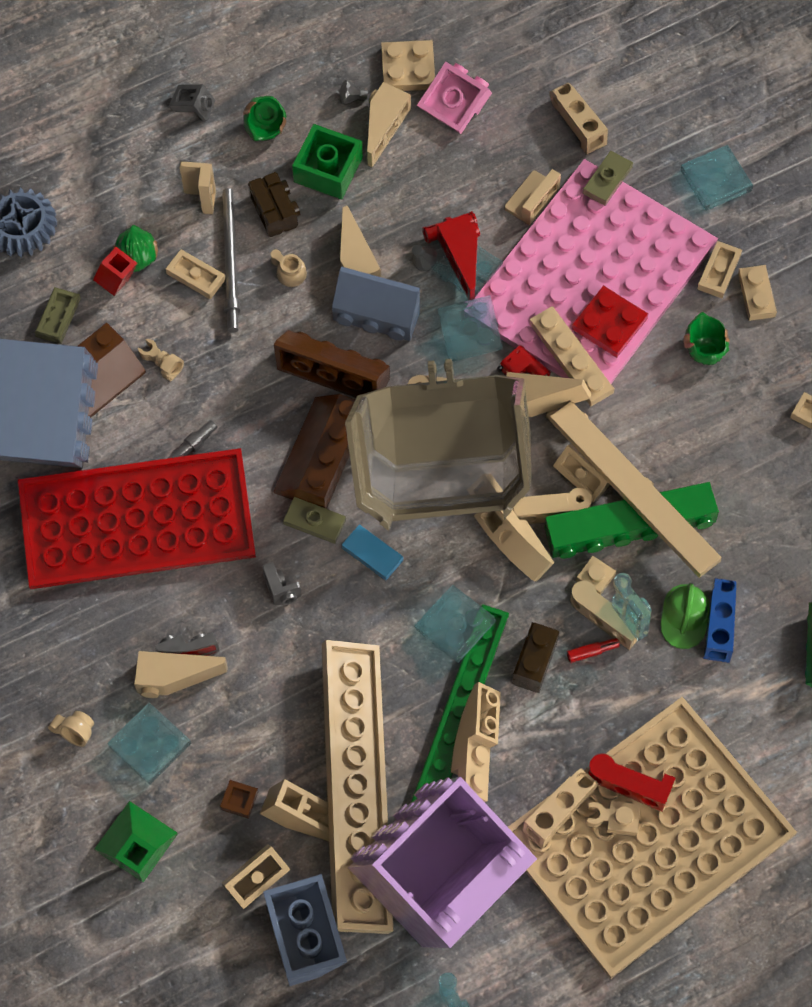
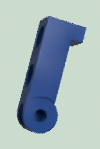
M714 578L703 659L730 663L734 646L736 581Z

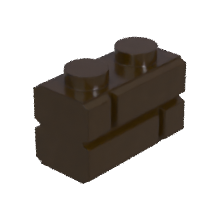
M274 172L265 175L263 178L249 181V196L269 237L297 228V217L301 214L296 201L291 202L288 197L291 193L285 179L281 181L278 173Z
M531 623L528 637H526L513 672V685L540 693L558 643V630L538 623Z

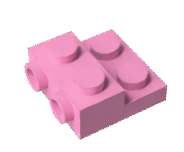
M445 62L417 106L462 134L473 115L479 114L492 93L488 89L489 84L482 78L476 76L473 79L467 75L468 70L461 65L455 63L452 66Z

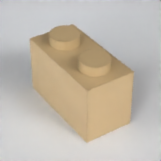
M267 844L225 879L222 884L244 909L259 897L263 891H266L290 871V868L273 847Z

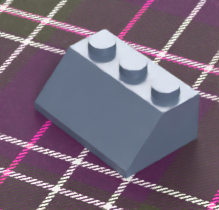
M341 266L332 305L333 320L344 326L353 325L363 328L369 333L378 332L386 334L394 340L404 339L411 341L420 315V288Z
M322 874L263 891L289 986L319 978L347 963Z

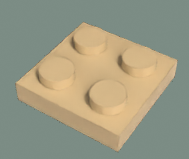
M433 40L381 43L383 82L402 91L427 90L435 78Z

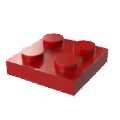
M603 285L572 324V330L617 358L646 322L648 313Z

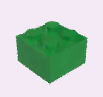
M313 124L292 165L294 183L342 200L363 159L362 141Z

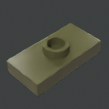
M610 150L583 188V194L606 206L633 168V162Z
M54 287L35 330V336L62 344L80 302V294Z
M294 497L283 520V524L336 544L346 522V516Z

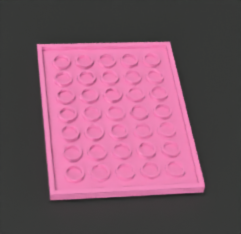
M584 159L476 295L475 301L471 302L465 309L464 317L514 348L522 345L546 368L562 378H569L529 324L532 317L553 306L612 384L715 247L718 238L624 182L621 183L606 206L584 195L583 188L598 169L596 165ZM603 285L648 313L646 322L617 358L572 330V324Z

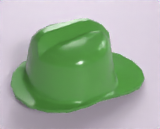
M692 583L675 586L666 594L661 618V632L671 646L679 649H690L703 640L709 616V600L706 594Z

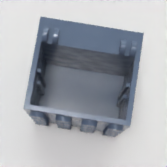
M0 339L1 461L83 468V463H88L90 446H87L85 443L86 435H91L93 419L88 416L89 407H94L95 391L91 388L92 379H97L98 363H96V360H94L85 347Z

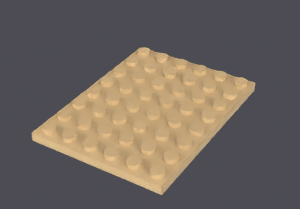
M683 697L679 698L606 753L613 758L615 763L662 781L664 773L676 777L663 812L598 785L588 799L578 807L551 837L543 849L531 840L522 829L524 822L550 796L508 826L537 858L525 871L526 874L610 979L797 834V831ZM588 766L586 769H584V771L587 772V773H588L589 766ZM610 801L640 804L637 836L607 833L608 824H602L598 827L588 826V818L596 819L599 817L597 811L588 810L589 803L597 802L609 809Z

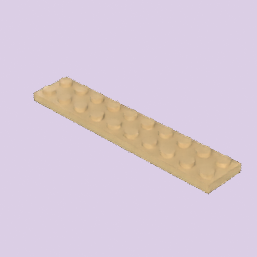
M325 640L322 643L332 911L337 929L340 932L389 934L393 932V915L348 869L353 863L351 860L352 855L362 846L366 848L368 845H371L375 841L372 838L374 833L383 825L388 826L379 645Z

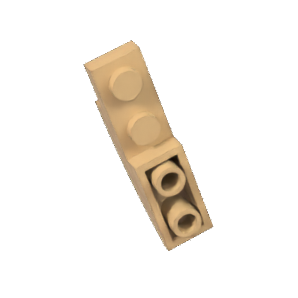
M484 477L470 492L468 497L478 498L503 494L491 477ZM513 509L505 520L503 511L482 512L474 515L496 546L531 580L538 581L554 564V561L527 520H519Z
M478 682L474 685L460 720L454 745L451 772L461 777L484 802H487L490 748L498 745L501 692Z

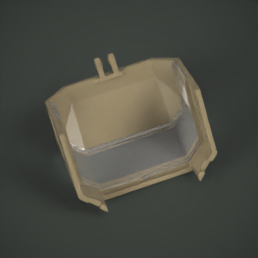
M445 359L444 369L447 380L437 381V366L433 360L428 361L430 382L388 386L357 396L345 422L357 507L366 514L369 513L388 531L392 521L503 511L505 520L514 506L530 490L531 431L525 380L523 378L493 375L454 380L452 359Z

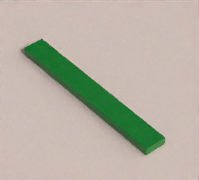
M482 604L414 794L425 783L430 784L440 779L445 780L447 777L452 779L451 767L454 745L464 708L474 685L478 682L484 685L486 683L509 618L508 612ZM413 795L411 803L417 799L415 795Z

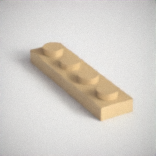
M553 306L530 319V326L568 377L584 380L591 392L590 399L586 400L590 406L595 405L614 393V387Z

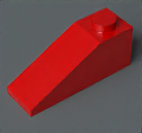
M466 213L437 224V239L469 303L475 301L477 243L480 231L476 222H471Z

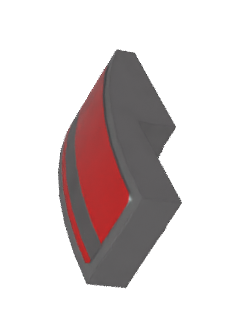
M213 632L210 634H199L193 637L191 642L187 644L182 634L178 636L170 635L155 645L159 653L210 656L220 652Z

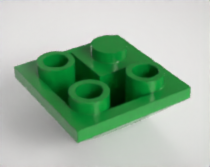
M129 801L94 850L141 882H144L178 833Z

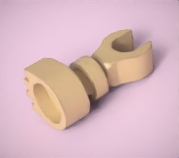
M145 339L147 345L152 349L145 352L138 347L141 358L146 361L155 362L161 368L162 377L171 382L181 372L184 361L175 354L169 355L165 351L161 352L154 340Z

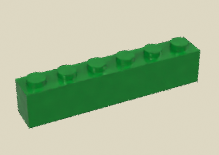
M710 482L659 492L693 528L705 529L716 523L719 510ZM625 500L545 517L544 524L552 558L560 557L567 559L579 552L588 551L589 553L601 551L607 546L615 545L616 547H622L634 540L650 541L659 536Z

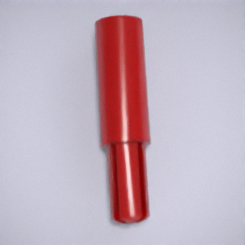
M613 638L568 650V660L570 663L618 648L620 643L616 642L619 640L618 638Z

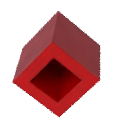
M115 247L101 262L93 281L115 296L129 281L137 262Z

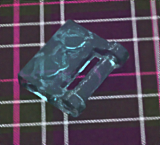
M620 573L614 578L616 593L612 597V607L637 641H640L648 636L652 610L646 599L643 597L639 598L631 588V577L626 573Z

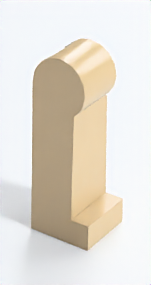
M570 83L550 91L549 95L553 106L559 111L581 142V148L586 155L607 145V127Z
M575 488L570 493L528 496L521 498L514 506L513 511L519 520H527L529 524L545 523V517L591 507L592 496L584 488Z
M582 580L574 584L570 600L572 606L611 637L618 638V642L630 650L647 630L649 620L641 614L634 620L597 593L596 587L589 581Z
M580 768L524 822L522 831L543 849L559 828L588 799L598 786V783Z

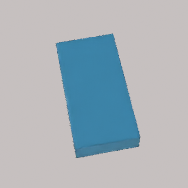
M360 524L342 544L343 550L385 581L404 560L401 554Z

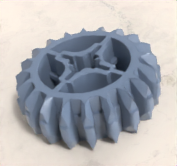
M20 187L18 193H13L9 189V195L4 196L0 194V252L7 251L10 257L15 252L21 258L24 252H28L32 256L34 249L37 248L42 251V243L50 245V237L55 236V227H57L55 209L48 199H44L41 192L35 195L34 191L30 188L27 193H24V190ZM19 217L21 218V221L23 223V228H21L18 220Z

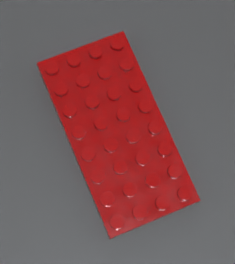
M241 448L18 479L28 582L31 590L256 558Z

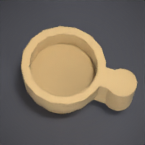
M277 249L271 252V261L273 265L278 266L277 277L281 284L287 287H296L304 282L307 276L306 267L297 255L288 254L283 256Z
M75 711L72 716L66 718L57 714L48 726V729L55 734H60L71 744L83 747L91 737V728L94 725V721L81 711Z

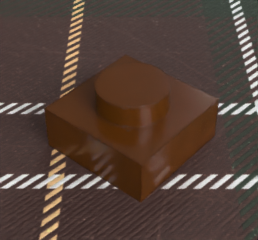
M229 780L220 809L249 819L258 794V788Z

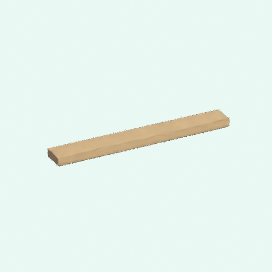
M572 401L550 416V422L699 578L721 562L722 557Z

